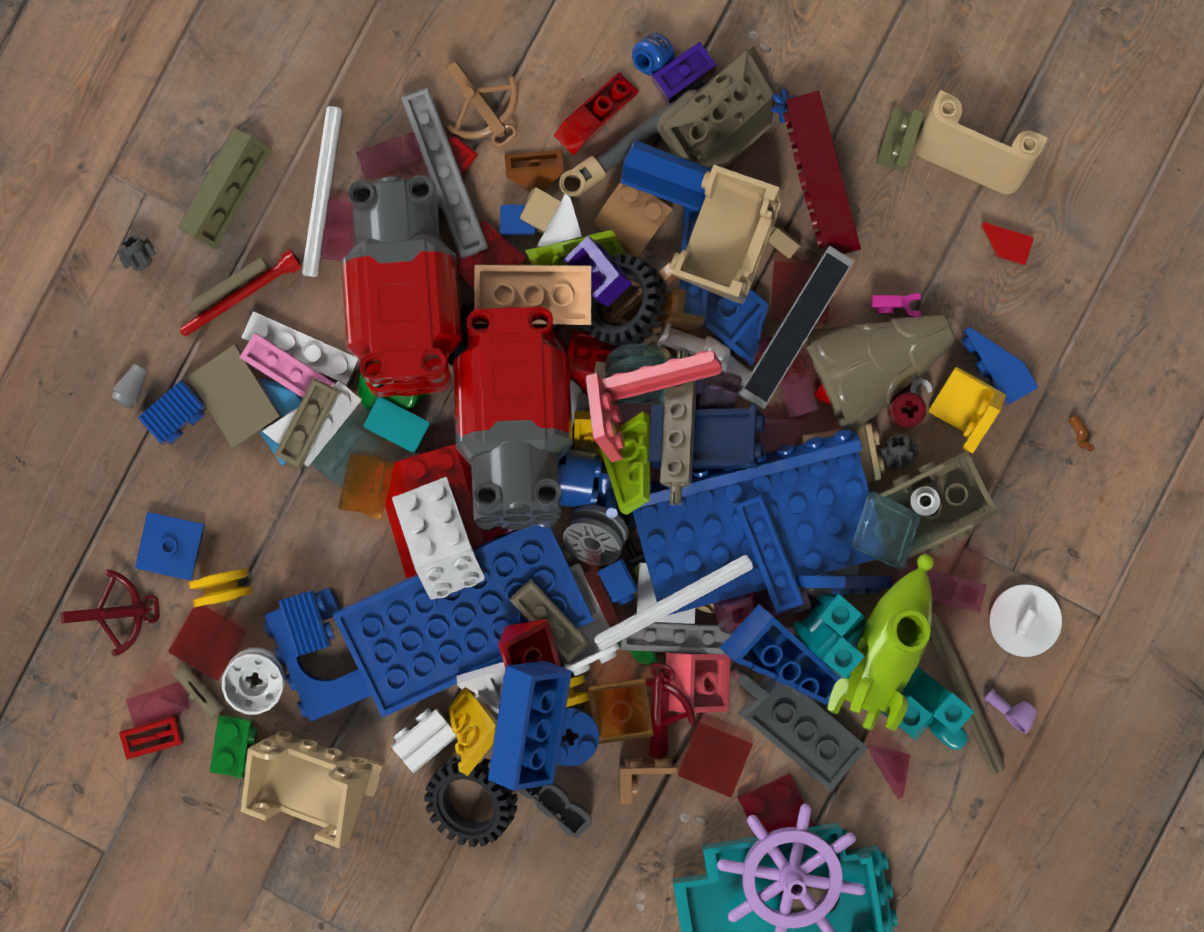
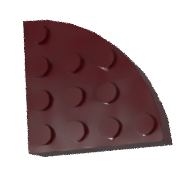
M820 91L786 99L788 111L784 112L783 115L787 130L793 128L792 132H788L792 150L798 148V151L794 152L793 156L797 170L803 169L802 172L798 173L802 190L808 189L807 192L803 193L808 210L814 209V212L809 213L813 230L818 228L820 230L815 232L818 248H825L826 251L831 246L842 254L861 250Z

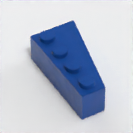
M760 604L720 647L734 662L743 664L762 675L769 676L777 682L788 685L798 692L826 705L829 703L835 683L841 679Z

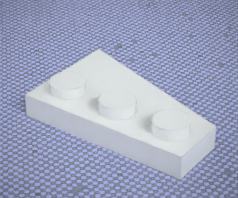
M340 380L331 385L340 390L341 393L304 463L307 467L362 400L358 394ZM297 409L292 410L283 418L269 425L262 432L280 444Z

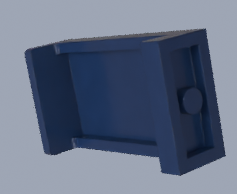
M750 404V409H695L693 469L758 468L759 459H763L764 445L760 441V431L765 429V416L756 404ZM652 405L649 462L655 469H661L664 405Z

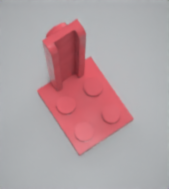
M700 351L694 356L682 359L673 358L666 363L655 366H642L636 371L615 373L605 379H601L597 373L586 376L593 439L611 462L623 460L621 448H625L624 436L619 431L618 422L622 421V416L615 401L718 375L722 372V363L715 352Z

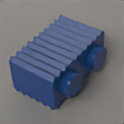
M180 380L144 411L138 419L160 444L168 442L171 445L184 434L181 429L188 423L193 426L205 416L203 410L207 407L188 383Z
M622 558L598 571L597 575L601 576V581H604L603 586H606L605 591L609 592L608 596L611 597L612 602L618 601L621 606L635 599L633 593L638 591Z
M311 590L279 601L296 657L332 645L331 639H334L335 636L331 623H325L322 612L326 611V607L321 594L316 595L315 590Z

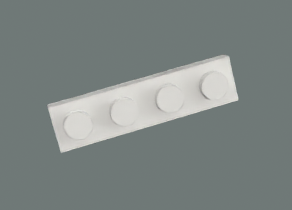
M254 311L241 337L250 341L256 332L319 373L337 381L340 380L348 385L359 361L355 356Z

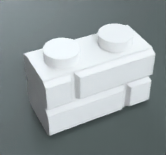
M427 708L415 718L418 722L411 730L405 727L393 737L396 742L391 746L392 749L413 773L457 737L452 732L451 723L438 708L433 712Z

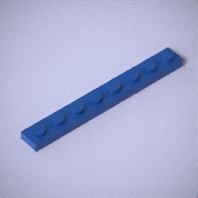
M841 430L832 437L824 439L814 437L801 445L794 446L788 444L780 446L777 451L764 452L763 459H759L758 468L692 470V485L682 488V497L862 451L860 439L856 430ZM650 481V501L639 508L670 500V488L661 484L660 481L653 483Z

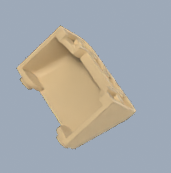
M940 90L932 100L918 131L914 144L916 154L926 161L1001 194L1007 195L1017 191L1041 154L1048 137L1034 131H1023L1017 135L1011 147L958 124L962 114L961 102L955 96Z
M713 165L711 172L707 171L702 181L701 188L705 189L706 197L686 250L683 249L680 254L675 253L671 269L674 271L672 274L674 277L719 296L744 304L778 217L783 195L780 187Z

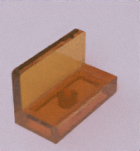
M674 288L665 296L668 298L667 305H660V309L666 311L665 316L657 315V321L661 323V327L665 323H670V328L691 334L704 324L705 317L683 313L686 290Z
M351 453L338 508L343 511L361 512L373 519H382L394 463L380 456Z

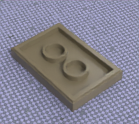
M235 344L187 376L233 449H236L282 418L249 363L239 358L242 352Z

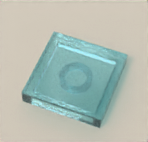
M876 492L868 493L851 547L898 570L905 569L922 515Z

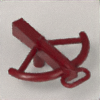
M107 569L104 574L111 578L97 608L60 612L61 624L97 620L116 646V649L111 652L112 656H118L127 651L137 640L142 627V616L144 621L149 624L158 621L159 606L158 599L154 595L145 596L141 604L139 593L133 583L121 573ZM115 580H118L126 587L133 605L103 608ZM148 599L154 601V619H148L147 613L153 610L146 606ZM134 617L132 632L129 638L121 645L105 622V619Z
M655 662L651 665L650 669L654 678H646L636 682L629 689L625 701L631 703L633 700L651 719L649 756L659 759L668 755L667 726L687 717L689 723L694 724L696 719L688 698L680 689L670 683L674 679L673 669L670 666ZM655 667L668 670L670 676L663 674V671L656 674ZM644 687H653L652 712L635 695ZM669 693L673 694L681 702L686 712L681 714L671 712L668 714Z

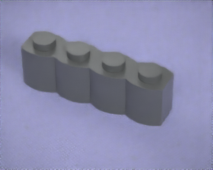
M557 783L518 790L523 796L533 799L543 814L556 819L562 831L573 838L578 839L592 823V818L587 809L580 803L570 800L567 792Z

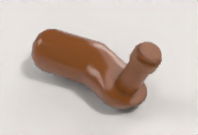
M1078 415L1071 416L1069 423L1076 432L1078 446L1082 449L1087 448L1088 451H1093L1094 445L1089 443L1086 426Z

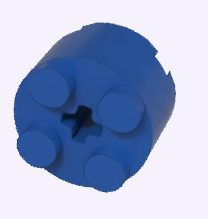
M570 448L559 461L561 506L578 508L583 505H596L598 489H596L594 477H600L601 460L595 451Z
M569 706L565 710L557 764L577 766L583 764L594 755L599 743V728L596 720L586 710L577 706ZM566 729H571L573 733H578L579 736L574 738V743H569L568 739L562 738L566 734Z

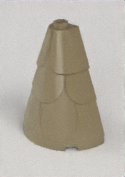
M943 315L892 318L889 322L856 323L852 326L813 329L802 347L808 360L812 361L833 407V414L840 430H856V433H858L865 424L887 404H890L914 379H919L954 344L953 335L957 334V330L952 319L946 320Z

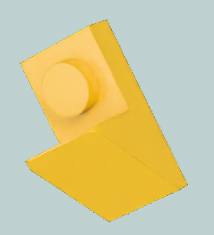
M575 411L574 449L595 451L596 455H599L600 460L603 461L600 447L593 439L590 411Z

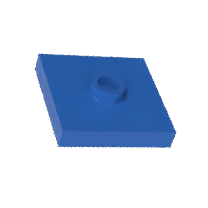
M147 512L135 568L192 581L205 524Z

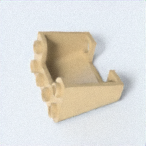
M278 731L276 734L248 748L240 812L264 821L280 811L324 827V829L315 834L314 839L333 847L341 848L351 840L372 772V765L367 763V760L364 758L351 757L343 754L339 749L318 745L314 740H304L295 737L289 731ZM255 808H264L267 810H258Z

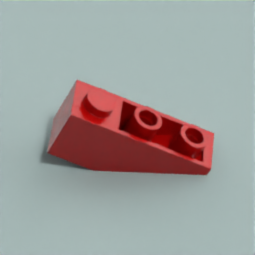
M618 72L570 114L553 136L574 156L639 91Z

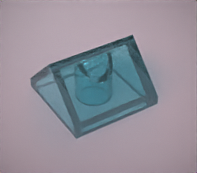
M346 419L312 461L311 465L355 496L389 449Z

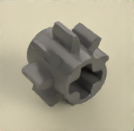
M131 235L125 238L120 244L121 250L117 251L124 268L127 269L132 266L135 271H141L150 266L153 261L151 256L155 255L154 247L148 237L141 240L138 235Z
M896 434L886 439V447L881 448L882 458L887 460V467H892L896 470H904L913 465V457L918 456L917 444H912V437H907L903 434Z

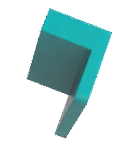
M378 397L363 427L412 453H417L430 423L382 397Z

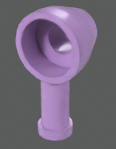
M992 689L984 700L1003 713L1005 719L1013 727L1027 734L1033 726L1037 710L1026 701H1022L1012 707Z

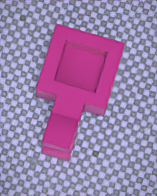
M915 293L909 296L872 295L870 297V309H877V314H894V309H903L909 317H920L921 311L912 310L909 304L912 300H921V294Z

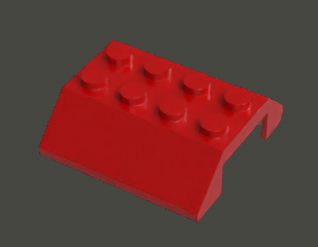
M456 444L374 469L406 579L416 575L417 572L392 500L395 496L447 477L472 548L494 539V536L506 533V528L501 526L488 531L478 527L475 523L473 516L472 476L468 467L470 464L456 450Z

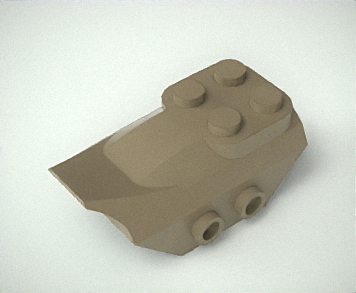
M754 46L749 50L747 49L699 91L690 90L683 94L660 116L657 125L658 131L674 155L711 169L713 165L719 167L730 165L771 127L773 119L771 108L775 105V101L772 98L773 92L767 83L768 69Z
M968 451L937 466L932 461L918 468L920 474L909 478L908 474L892 481L894 487L871 498L886 557L890 558L893 564L924 551H927L928 555L944 548L942 542L953 538L954 542L959 541L970 535L969 529L998 513ZM923 486L933 488L940 497L938 509L933 514L926 516L916 513L910 502L912 493L917 488ZM924 495L920 498L922 506L930 505L931 499L929 496Z

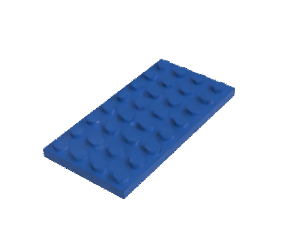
M859 452L683 496L681 499L682 505H670V500L632 511L656 601L663 600L743 555H747L753 564V568L750 571L671 614L767 589L734 507V504L760 494L763 496L795 580L796 575L816 576L886 557Z
M532 525V527L526 529L512 530L473 548L485 577L483 581L473 587L463 588L450 593L444 598L432 600L429 598L418 574L332 613L382 718L457 684L456 676L503 662L498 642L505 626L530 622L510 601V597L530 579L544 591L577 628L594 621L551 527L545 528L539 525Z

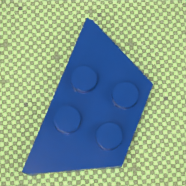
M678 287L670 290L667 295L679 305ZM751 289L744 304L731 301L709 291L708 320L698 322L752 366L755 362L769 304Z

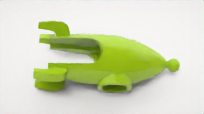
M928 554L919 556L917 559V570L901 578L879 600L866 622L857 650L865 657L851 672L850 678L839 679L832 689L827 710L838 714L846 699L852 703L850 707L852 712L860 714L861 709L868 711L863 724L865 729L872 731L881 711L887 714L889 713L885 727L896 731L907 712L908 700L901 693L920 662L931 632L932 591L927 571L934 566V560Z

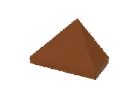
M562 149L505 155L506 177L529 192L534 188L544 191L564 172Z

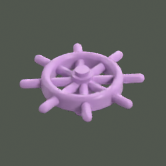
M803 804L800 807L796 827L780 828L769 833L757 816L750 815L747 818V823L759 840L749 850L744 863L721 859L717 863V867L721 871L742 874V886L747 901L728 913L729 921L736 922L754 910L762 919L776 926L775 932H787V928L805 927L815 922L822 932H836L826 918V915L834 907L840 892L860 896L866 892V887L863 884L842 880V869L836 856L856 841L855 834L849 832L829 845L821 836L808 830L812 810L808 804ZM793 842L788 862L778 848V845ZM805 844L818 851L817 854L801 864ZM768 852L779 869L759 866L758 864ZM827 862L829 878L808 874ZM755 877L776 880L757 893ZM806 886L826 890L820 900L815 902ZM783 891L779 911L765 903ZM793 899H800L806 909L791 913Z

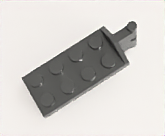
M734 667L731 669L730 676L750 693L738 714L831 792L868 747L807 695L798 692L788 685H783L769 676H766L757 684L739 668Z

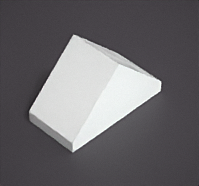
M564 195L546 231L537 245L538 247L582 237L572 201L568 195Z

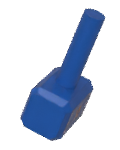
M603 465L601 466L600 477L598 478V506L606 508V516L608 518H615L618 514L617 510L620 509L606 466Z

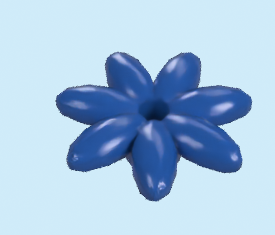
M785 88L781 90V96L772 94V98L777 105H774L771 111L780 115L779 121L781 124L785 122L783 113L788 111L786 99L797 97L796 95L789 97V93Z

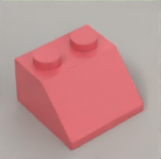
M666 652V665L670 666L674 671V679L670 683L685 694L694 713L729 712L731 664L729 656L726 654ZM665 670V675L670 676V672ZM669 693L668 711L686 712L681 702L673 694Z

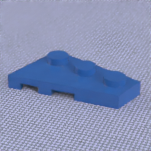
M796 575V583L798 587L832 588V594L881 593V588L892 587V576Z

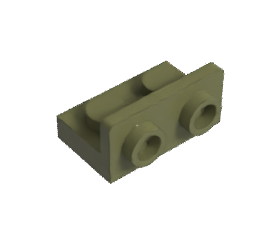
M897 108L893 109L877 158L878 164L899 171H905L908 167L922 122L923 111L913 109L909 113Z

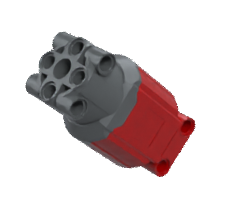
M423 175L414 176L412 179L390 176L372 183L366 180L355 181L348 190V196L352 205L354 246L341 261L346 349L360 360L361 374L366 380L369 391L376 397L416 396L444 392L452 383L448 356L461 344L462 328L456 254L440 240V209L436 185ZM446 374V376H445V378H444V380H443L442 382L434 383V382L431 381V380L440 379V378H442V377ZM372 384H376V385H377V384H385V385H384L383 387L378 388V387H374Z
M504 307L472 311L467 319L468 348L453 362L456 450L471 465L473 516L477 526L482 529L489 530L496 526H501L510 530H520L532 527V525L547 528L556 524L557 520L561 518L559 461L573 445L570 370L568 356L552 344L553 316L544 307ZM536 320H543L548 325L545 328L534 327L532 323ZM476 322H484L488 327L474 329L473 325Z

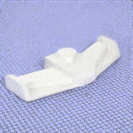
M668 322L662 325L663 330L658 338V347L664 345L676 350H688L689 354L693 356L700 351H714L722 363V372L716 376L720 378L725 373L739 385L744 386L751 371L730 355L731 350L727 345L711 336L702 339L670 328L671 324Z

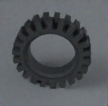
M616 254V258L611 256L626 275L635 277L641 286V307L637 315L628 323L621 326H611L603 317L601 303L592 295V324L583 325L585 331L590 332L589 335L616 347H622V345L632 347L633 342L637 344L644 342L643 335L650 338L654 334L650 330L651 326L655 328L660 326L661 323L656 320L657 315L665 316L666 311L660 309V305H667L668 298L661 296V294L667 292L666 286L660 284L664 281L662 276L657 274V270L649 265V263L631 255Z
M456 756L452 757L437 770L425 789L428 792L424 796V801L429 802L425 807L427 813L434 812L429 818L432 824L440 821L441 824L437 830L440 833L445 829L449 830L450 832L446 838L451 841L456 835L459 836L457 844L464 845L467 840H469V847H476L478 843H480L481 847L486 846L489 841L493 843L511 824L515 817L514 814L517 812L518 806L514 805L518 800L517 794H511L513 790L488 780L490 769L488 765L491 760L487 758L478 763L472 772L466 776L459 771L458 763L461 762V757L458 759ZM466 779L484 787L493 800V817L487 821L475 822L465 819L458 814L449 800L448 791L450 783L455 780Z

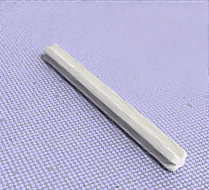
M334 106L326 108L302 274L309 277L318 276L341 125L342 109Z
M743 555L596 635L594 639L598 648L605 650L750 571L753 568L751 560L747 555Z

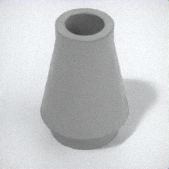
M133 364L130 370L112 388L113 394L110 398L118 404L131 409L133 404L138 402L148 372L140 366Z

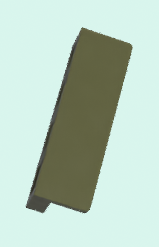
M234 128L178 228L216 249L272 148Z

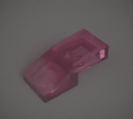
M414 132L389 139L356 152L365 180L390 173L394 169L414 164L424 159Z
M328 199L321 259L342 261L351 250L353 244L352 205L350 201Z

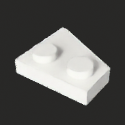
M504 662L456 676L458 687L461 689L466 687L474 692L475 698L478 701L489 705L497 714L499 713L503 678L505 675Z

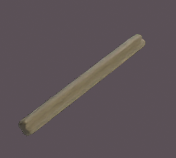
M933 612L930 628L931 639L956 696L974 711L967 721L989 771L992 774L1001 772L1005 769V765L939 614Z

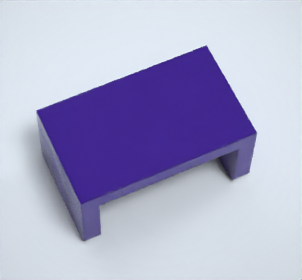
M698 42L653 74L652 82L665 100L670 103L673 101L674 96L708 72L712 73L715 71L716 64L703 45Z
M589 236L564 258L568 265L592 266V290L594 291L592 295L597 301L607 307L632 284L631 280L603 246Z

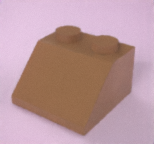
M620 182L598 213L592 225L601 232L612 230L621 247L634 257L639 258L672 214L673 209L656 196Z

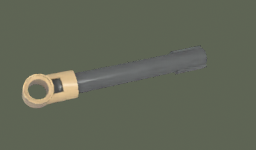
M701 80L697 81L676 96L672 103L596 157L591 155L573 169L566 171L559 181L561 194L563 196L566 194L571 199H576L607 176L605 172L625 159L634 140L646 144L660 134L657 128L658 120L673 103L690 90L699 91L705 84ZM568 178H575L580 182V188L575 192H570L565 188L564 182Z

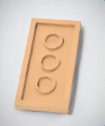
M475 265V310L504 307H544L552 313L553 324L591 325L592 266ZM536 320V321H534L532 324H547V323H546L545 321H543V320ZM476 322L475 324H486V323H484V322Z

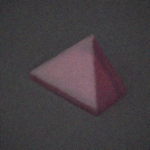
M180 682L126 699L134 727L190 709Z
M870 744L867 746L869 753L893 794L899 800L904 796L911 754Z

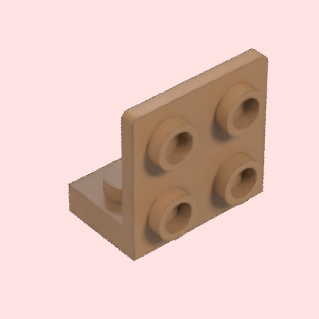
M626 758L625 763H619L620 804H632V796H638L637 776H632V774H679L677 763H672L671 758H654V763H643L642 758Z

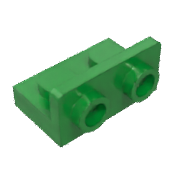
M218 715L210 773L235 776L237 779L245 777L248 748H250V744L255 745L258 730L257 727H253V719Z

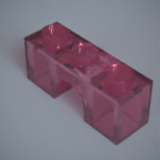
M898 562L893 585L905 575L917 570L918 567ZM931 570L927 571L931 584L932 601L980 613L987 584Z
M798 587L805 604L776 614L767 589L713 603L719 629L724 633L732 635L759 604L772 616L787 617L811 608L806 587Z

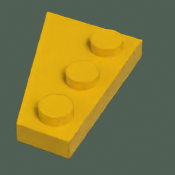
M465 687L449 706L448 711L452 732L457 735L458 743L455 744V750L461 757V762L458 763L459 771L468 776L494 744L497 720L486 706L475 698V693Z

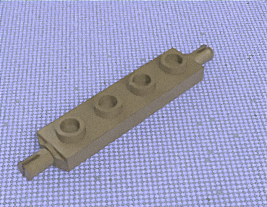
M677 350V358L689 357L688 350ZM697 380L665 388L660 483L670 488V505H682V488L692 485Z

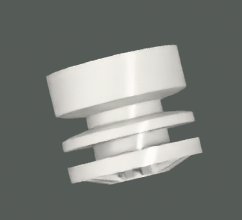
M250 647L240 651L230 660L222 677V691L226 701L235 710L244 714H260L270 710L278 702L285 686L286 672L283 664L281 665L273 652L264 648ZM253 672L259 673L258 678L263 680L258 681L257 685L251 684L252 679L247 678V676H252Z

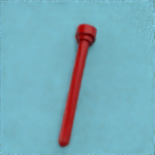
M288 249L280 255L281 258L277 260L278 264L182 325L180 333L183 336L190 335L283 273L286 275L290 272L292 274L303 268L294 252Z

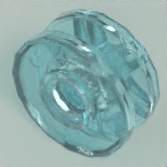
M635 343L622 345L611 351L606 358L605 378H609L615 373H628L636 371L642 366H655L666 363L663 355L654 347ZM664 389L618 401L627 404L651 402L659 397Z

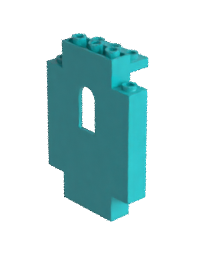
M839 822L808 828V830L825 839L829 845L847 834V829L842 830ZM757 836L702 845L706 873L672 879L681 932H775L776 926L762 919L754 910L736 922L729 921L728 913L747 901L742 886V874L721 871L717 867V863L721 859L744 863L749 850L759 840ZM793 842L778 845V848L788 862ZM805 844L801 864L817 854L818 851ZM878 845L850 850L844 849L836 855L842 869V880L863 884L866 887V892L861 896L840 892L837 905L830 910L826 918L836 932H894L893 927H897L898 922L895 909L890 910L888 899L893 898L891 882L885 881L884 870L889 869L886 852L881 853ZM768 852L758 864L759 866L779 869ZM827 862L808 874L829 878ZM755 877L757 893L776 880ZM780 893L765 902L769 907L778 911L781 903ZM816 922L805 927L787 928V932H822Z

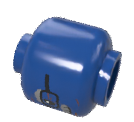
M659 33L648 35L636 43L632 49V59L635 67L648 76H652L674 60L675 52L673 45L669 39Z

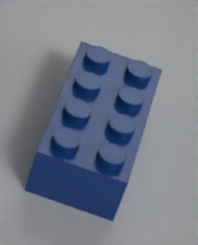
M547 661L506 666L488 780L513 791L554 783L571 670Z

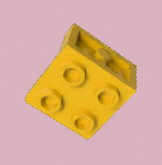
M955 367L932 403L929 413L964 432L963 436L966 437L963 449L973 454L999 414L1006 394L964 370Z

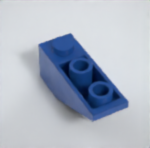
M971 327L961 331L964 336L961 338V342L969 354L973 352L978 362L975 365L983 378L988 377L993 388L1006 394L1004 406L1010 405L1039 388L1023 361Z

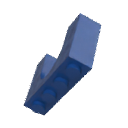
M332 587L316 592V595H322L326 611L322 612L324 621L332 618V613L341 609ZM281 608L264 615L267 620L263 622L268 637H274L278 647L274 649L275 654L281 665L286 664L289 671L286 679L291 690H297L301 701H298L297 704L304 718L308 716L311 722L371 696L359 669L330 680L314 677L307 672L300 661V657L295 655Z

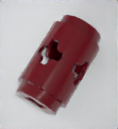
M905 392L896 396L888 404L887 415L890 422L898 428L914 427L925 418L926 404L918 394ZM905 406L907 408L911 407L912 413L908 415L906 413L902 414L901 408Z

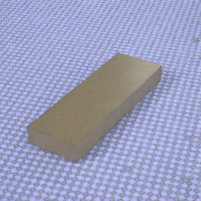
M259 258L187 304L193 313L199 315L270 268L264 259Z
M313 378L274 455L302 469L341 391L317 378Z
M532 579L527 581L510 597V601L530 622L542 619L548 620L556 650L568 662L590 644V640Z

